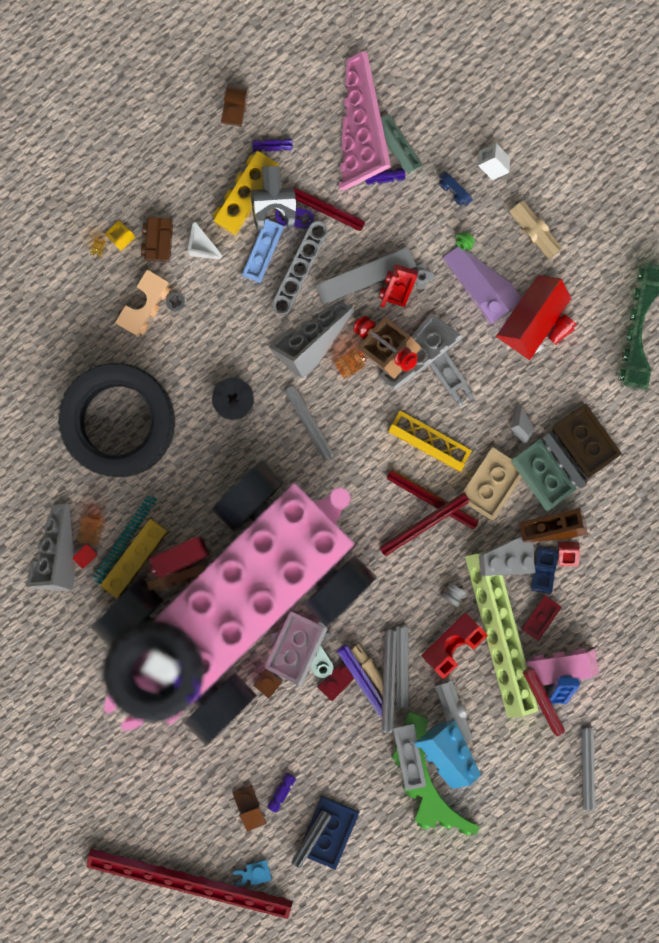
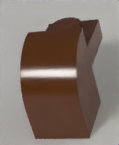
M234 84L227 85L221 124L242 127L249 87Z

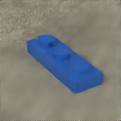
M572 675L560 676L547 694L551 703L567 704L580 686L579 678H573Z

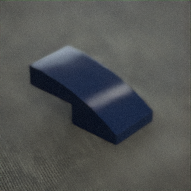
M537 548L535 559L536 573H533L531 591L552 593L558 550Z

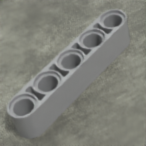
M316 221L310 225L273 300V310L279 316H286L291 311L327 237V227L323 222ZM320 227L324 230V234L316 237L312 233L313 229ZM310 245L314 247L315 252L312 255H306L303 249ZM298 264H303L306 267V271L302 274H297L294 271V267ZM292 282L296 284L297 289L289 293L285 290V286ZM280 301H285L288 307L285 311H279L276 308V304Z
M409 247L316 285L323 305H327L328 302L333 300L337 301L347 297L352 292L356 293L364 290L369 285H376L385 281L388 270L392 271L394 264L411 269L416 268L417 265Z

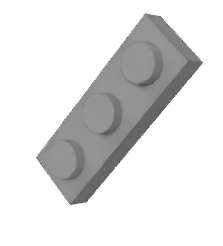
M414 724L393 727L405 790L426 787L419 748L414 744L417 741Z

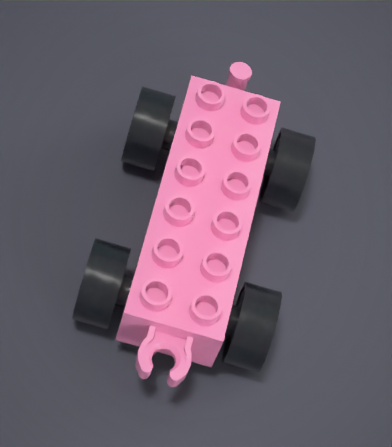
M261 460L212 508V511L233 532L241 527L249 518L254 523L171 605L153 620L150 615L164 602V599L154 589L149 590L147 582L141 578L91 626V629L109 647L121 632L145 621L171 623L183 629L194 639L202 654L204 679L201 693L198 699L194 701L199 708L184 724L205 746L214 740L257 696L236 673L231 675L220 687L214 682L314 584L319 588L304 605L328 627L376 580L377 576L356 555L349 559L340 569L335 565L354 545L336 526L342 509L350 503V494L347 490L337 488L331 492V496L313 502L294 483L274 503L270 498L285 482ZM154 650L147 651L141 654L135 662V679L146 690H163L170 685L172 680L169 679L165 684L143 671ZM107 696L104 711L111 713L117 707L110 697ZM180 715L166 720V722L171 725ZM127 717L122 722L121 728L124 731L133 730L142 725L144 721Z

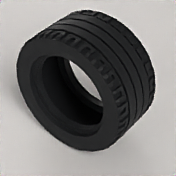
M104 363L96 365L94 368L91 367L89 370L82 372V375H78L71 382V386H68L66 393L63 394L64 398L61 399V405L59 406L58 429L67 451L81 466L104 476L130 477L152 468L153 465L162 459V456L170 447L174 435L175 412L171 399L164 387L146 371L126 363ZM112 387H127L138 391L146 400L151 414V425L145 440L133 451L122 455H108L99 451L91 443L85 430V414L90 402L100 392Z

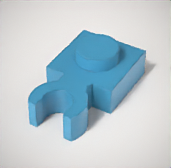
M266 859L246 864L247 871L237 869L233 872V875L240 874L243 877L241 881L236 882V886L244 885L247 880H250L251 886L272 880Z

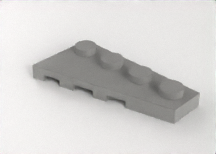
M431 313L412 335V338L421 346V349L416 353V366L408 371L402 370L395 379L385 371L378 377L394 390H397L463 338L462 335Z

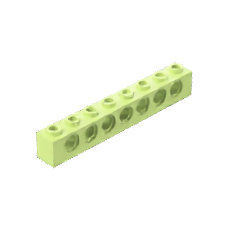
M487 551L465 556L484 631L488 635L486 639L507 718L523 717L537 712L536 699L523 675V670L527 669L503 575L481 576L479 555Z

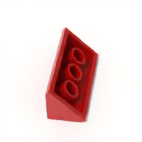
M538 275L504 323L496 338L528 360H531L572 299L562 279Z

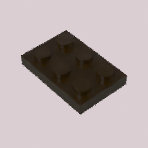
M584 404L552 427V430L587 478H590L622 455L587 404Z

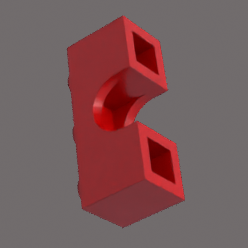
M465 612L427 648L421 657L444 679L458 666L453 659V653L456 648L461 645H468L474 650L488 635Z

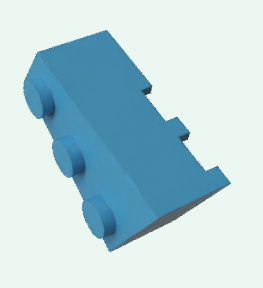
M455 720L436 724L414 743L417 748L421 747L427 754L426 759L429 762L432 761L437 766V772L451 789L470 786L481 776Z

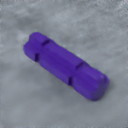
M291 138L252 141L254 152H261V150L281 151V149L287 151L293 148Z
M403 168L396 169V171H393V169L384 170L366 179L365 182L367 185L375 184V182H378V184L394 182L396 179L397 181H404L406 178L405 170Z
M290 773L284 775L283 783L280 782L273 795L274 799L270 800L267 808L275 813L281 808L280 803L285 801L291 790L290 786H293L296 781V777Z

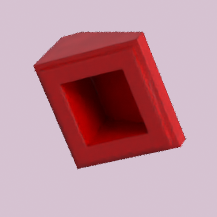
M558 542V566L578 567L580 556L579 542Z
M87 544L72 558L84 569L97 557V551Z

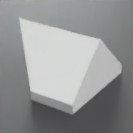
M193 223L187 250L189 255L220 259L222 257L221 253L197 223Z

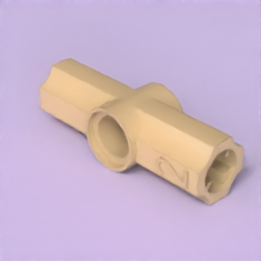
M524 201L519 202L509 211L514 220L521 226L522 232L529 236L530 242L532 244L535 243L548 260L562 249L549 232L546 223L539 216L537 217Z

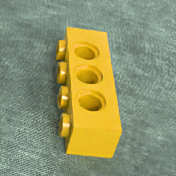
M259 151L255 155L251 154L246 162V170L244 173L241 171L235 179L236 186L233 190H228L224 197V200H226L222 208L219 206L213 214L215 218L214 224L234 236L237 235L252 211L251 190L263 189L262 167L279 166L277 162ZM253 171H259L261 177L258 180H253L250 178V174ZM243 188L250 190V195L246 198L239 195V191ZM231 206H237L240 210L238 214L230 215L228 209Z
M149 519L100 586L114 597L119 598L168 533V530L153 519Z

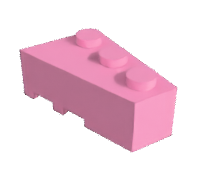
M585 648L574 649L572 653L566 654L564 651L552 653V656L544 657V654L534 655L532 660L526 662L527 667L535 669L542 685L554 684L562 675H572L573 678L581 680L593 678L599 673L595 648L585 650Z

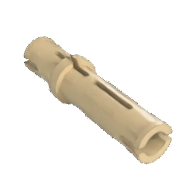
M358 643L351 648V651L383 697V676L373 664V659L368 657Z

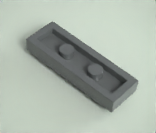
M550 431L543 437L544 446L549 452L552 451L557 457L555 460L560 468L566 469L570 482L574 486L577 485L581 488L589 481L554 431Z

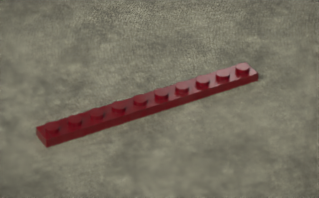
M90 849L86 867L285 919L289 918L292 908V900L272 896L265 892L249 890L242 886L237 887L222 881L206 879L203 876H195L183 871H175L163 866L148 864L144 861L128 859L121 855L105 853L102 850Z

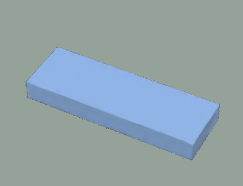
M265 218L264 228L258 234L242 276L259 283L262 282L285 227L284 225Z

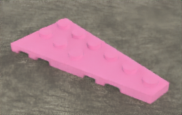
M363 51L346 61L345 85L348 86L347 98H344L346 117H343L341 149L344 151L343 163H340V171H343L342 182H339L340 190L348 189L391 167L368 54Z

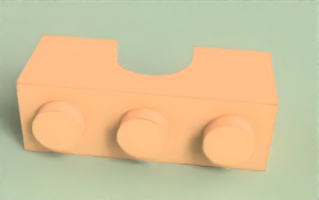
M146 270L137 285V289L146 294L147 302L145 306L135 310L125 305L115 323L137 337L140 334L144 335L149 327L147 323L151 316L155 317L160 309L158 306L160 300H165L171 289L168 288L169 282Z

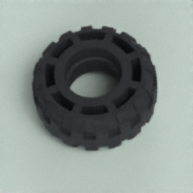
M145 621L127 628L113 640L104 658L102 678L108 697H110L114 705L121 712L138 721L148 723L161 722L180 715L194 702L186 701L185 699L189 695L191 697L195 696L194 692L197 689L195 688L196 685H193L194 678L200 685V688L202 687L204 662L198 645L183 629L168 622ZM157 650L165 653L171 659L180 662L181 668L179 666L176 667L180 669L176 676L181 678L178 688L173 681L168 687L160 691H149L142 688L134 676V665L138 657L147 651Z

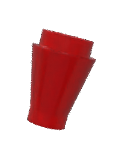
M564 314L558 318L547 337L557 345L559 341L575 330L574 327L577 324Z

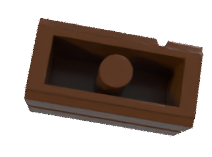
M147 217V223L143 222L142 234L146 235L145 243L141 244V255L144 256L145 261L170 263L173 233L172 219Z

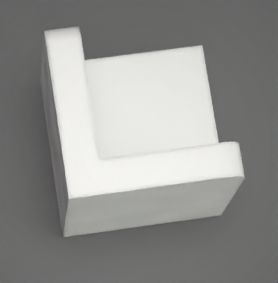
M495 143L479 151L478 166L494 180L510 172V157Z

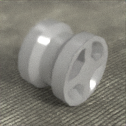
M449 582L447 591L443 592L441 597L459 607L461 598L465 597L467 593Z

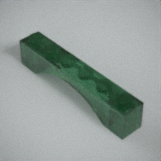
M645 263L642 268L639 267L637 280H640L639 288L634 290L633 300H636L635 308L631 309L629 320L633 322L631 329L628 328L626 333V340L629 341L628 349L624 348L622 361H625L624 369H620L618 381H621V387L643 391L648 390L652 369L643 350L642 329L646 313L652 302L659 295V265Z

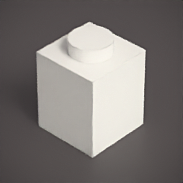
M154 650L143 671L166 684L169 679L172 681L175 679L180 669L176 668L178 665L177 661Z

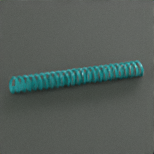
M147 495V499H144V501L155 505L153 501H157V498L154 499ZM143 502L141 503L143 506L153 508L152 505L149 506ZM139 506L140 509H144V510L150 512V509H149V508L146 509V508H144V507H142V506ZM137 509L138 513H134L141 518H146L145 515H148V512H143ZM132 516L133 519L144 522L143 519ZM130 520L131 523H135V524H137V525H141L140 522L137 523V522H135V521H133V520ZM127 523L128 526H131V527H133V528L139 529V527H138L137 525L134 526V525H132V524H130V523ZM127 526L125 528L132 532L123 530L124 533L134 536L133 532H137L136 529L133 530ZM122 533L121 536L126 537L128 539L125 540L121 537H118L119 540L125 541L127 543L130 542L129 539H132L131 536L128 537ZM116 540V542L123 546L121 547L117 544H114L115 547H118L123 550L125 549L124 546H127V543L124 544L118 540ZM111 547L112 550L117 551L119 553H123L122 550L119 551ZM109 551L110 554H114V555H116V556H120L119 553L116 554V553H114V552H112V551ZM107 554V557L118 560V557ZM106 557L104 559L111 563L108 564L105 561H102L103 564H106L110 567H113L112 563H116L115 560L112 561ZM100 564L101 568H105L107 570L104 571L100 568H97V570L103 572V574L95 571V573L102 577L99 578L96 575H93V577L103 581V577H106V574L109 573L108 570H111V568H107Z

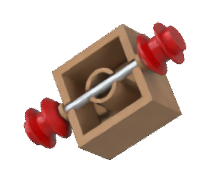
M362 316L355 321L354 332L359 334L362 339H365L358 349L393 379L402 370L408 371L416 366V353L421 349V346L388 318L384 317L377 326L368 316Z

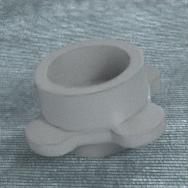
M420 264L416 270L418 271V276L415 283L419 289H425L426 284L434 279V274L427 271L425 265Z

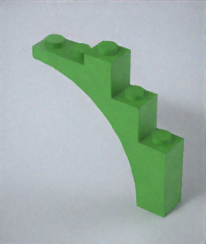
M408 710L403 725L414 724L418 740L425 734L429 719ZM395 746L392 760H395V765L401 767L397 746ZM419 747L426 787L405 790V785H403V790L406 791L407 796L415 799L418 796L421 797L414 816V821L418 822L417 826L428 830L429 827L435 828L436 822L440 821L439 825L451 829L454 826L459 828V832L471 836V833L477 835L479 825L453 810L436 791L426 768L424 751Z

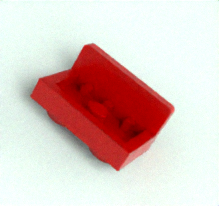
M394 264L392 271L388 270L386 274V287H381L378 296L381 299L380 307L384 308L386 302L405 307L417 279L418 271Z

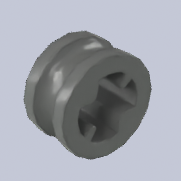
M174 292L168 295L166 304L170 310L177 312L183 309L185 300L180 293ZM175 296L179 297L178 300L181 302V305H177L176 308L172 307L173 304L170 302L171 298L174 299Z

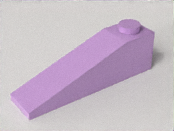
M456 247L442 257L489 324H492L515 308L522 299L510 282L468 251Z

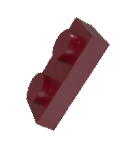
M544 595L521 630L539 641L562 607Z
M342 661L317 688L333 701L355 678L344 661Z

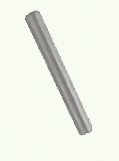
M392 629L385 631L381 726L383 733H392L397 632Z

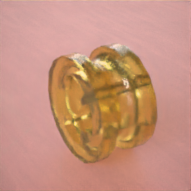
M96 237L92 245L91 255L97 254L99 258H102L107 241H100Z

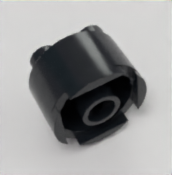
M227 378L215 387L212 394V403L216 412L221 417L236 421L250 414L254 407V394L251 387L245 381L238 378ZM237 394L238 403L233 402L229 404L230 400L228 397Z

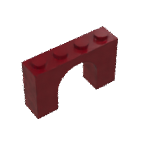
M202 536L195 537L151 558L149 568L153 576L157 575L158 578H162L209 556L210 553Z

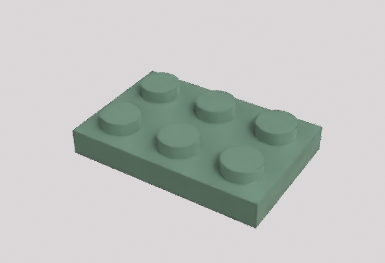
M542 439L536 441L511 460L546 511L551 510L577 489L570 482L564 470L557 464L552 453L546 449Z

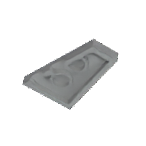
M521 535L516 539L508 541V543L479 555L481 576L536 573L533 542L523 543Z

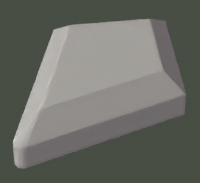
M517 403L514 406L510 429L515 437L526 443L535 429L521 405Z

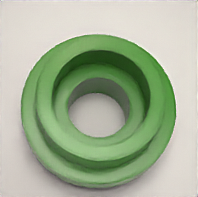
M462 231V233H458L455 236L456 245L460 249L471 250L473 248L475 240L471 234Z

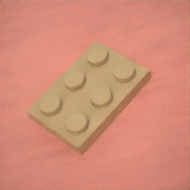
M491 447L462 492L466 493L470 499V502L466 505L492 522L522 478L511 462L512 459L494 447Z

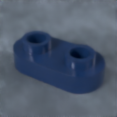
M443 171L438 176L440 180L438 182L439 186L446 192L449 190L454 195L452 197L459 206H468L473 201L472 197L447 172Z

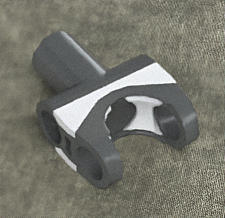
M280 166L262 167L263 189L251 190V210L257 230L263 229L267 212L274 208L282 213L286 227L292 228L295 223L296 213L294 188H281Z

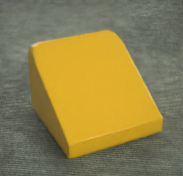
M120 220L104 233L120 251L135 238V235Z

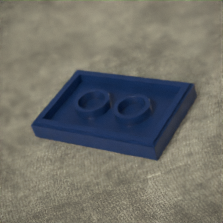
M321 795L303 841L322 810L328 812L331 818L307 858L336 870L360 811Z

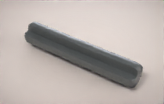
M324 810L320 812L292 859L291 863L294 866L302 867L331 818L328 812Z

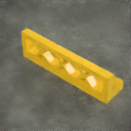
M399 411L388 430V433L458 472L462 471L465 462L472 450L402 411ZM401 416L409 420L411 429L404 431L396 426ZM412 422L418 425L419 427L413 428ZM420 428L427 430L429 439L423 441L418 439L414 430ZM430 432L437 437L432 438ZM439 438L445 440L447 449L440 451L434 448L432 440ZM448 442L456 447L450 448ZM459 448L465 451L466 454L462 461L459 462L452 458L450 450Z

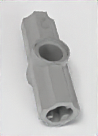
M452 679L435 685L442 703L441 708L446 722L455 720L465 742H469L473 739L472 733L466 720L465 709L458 698Z

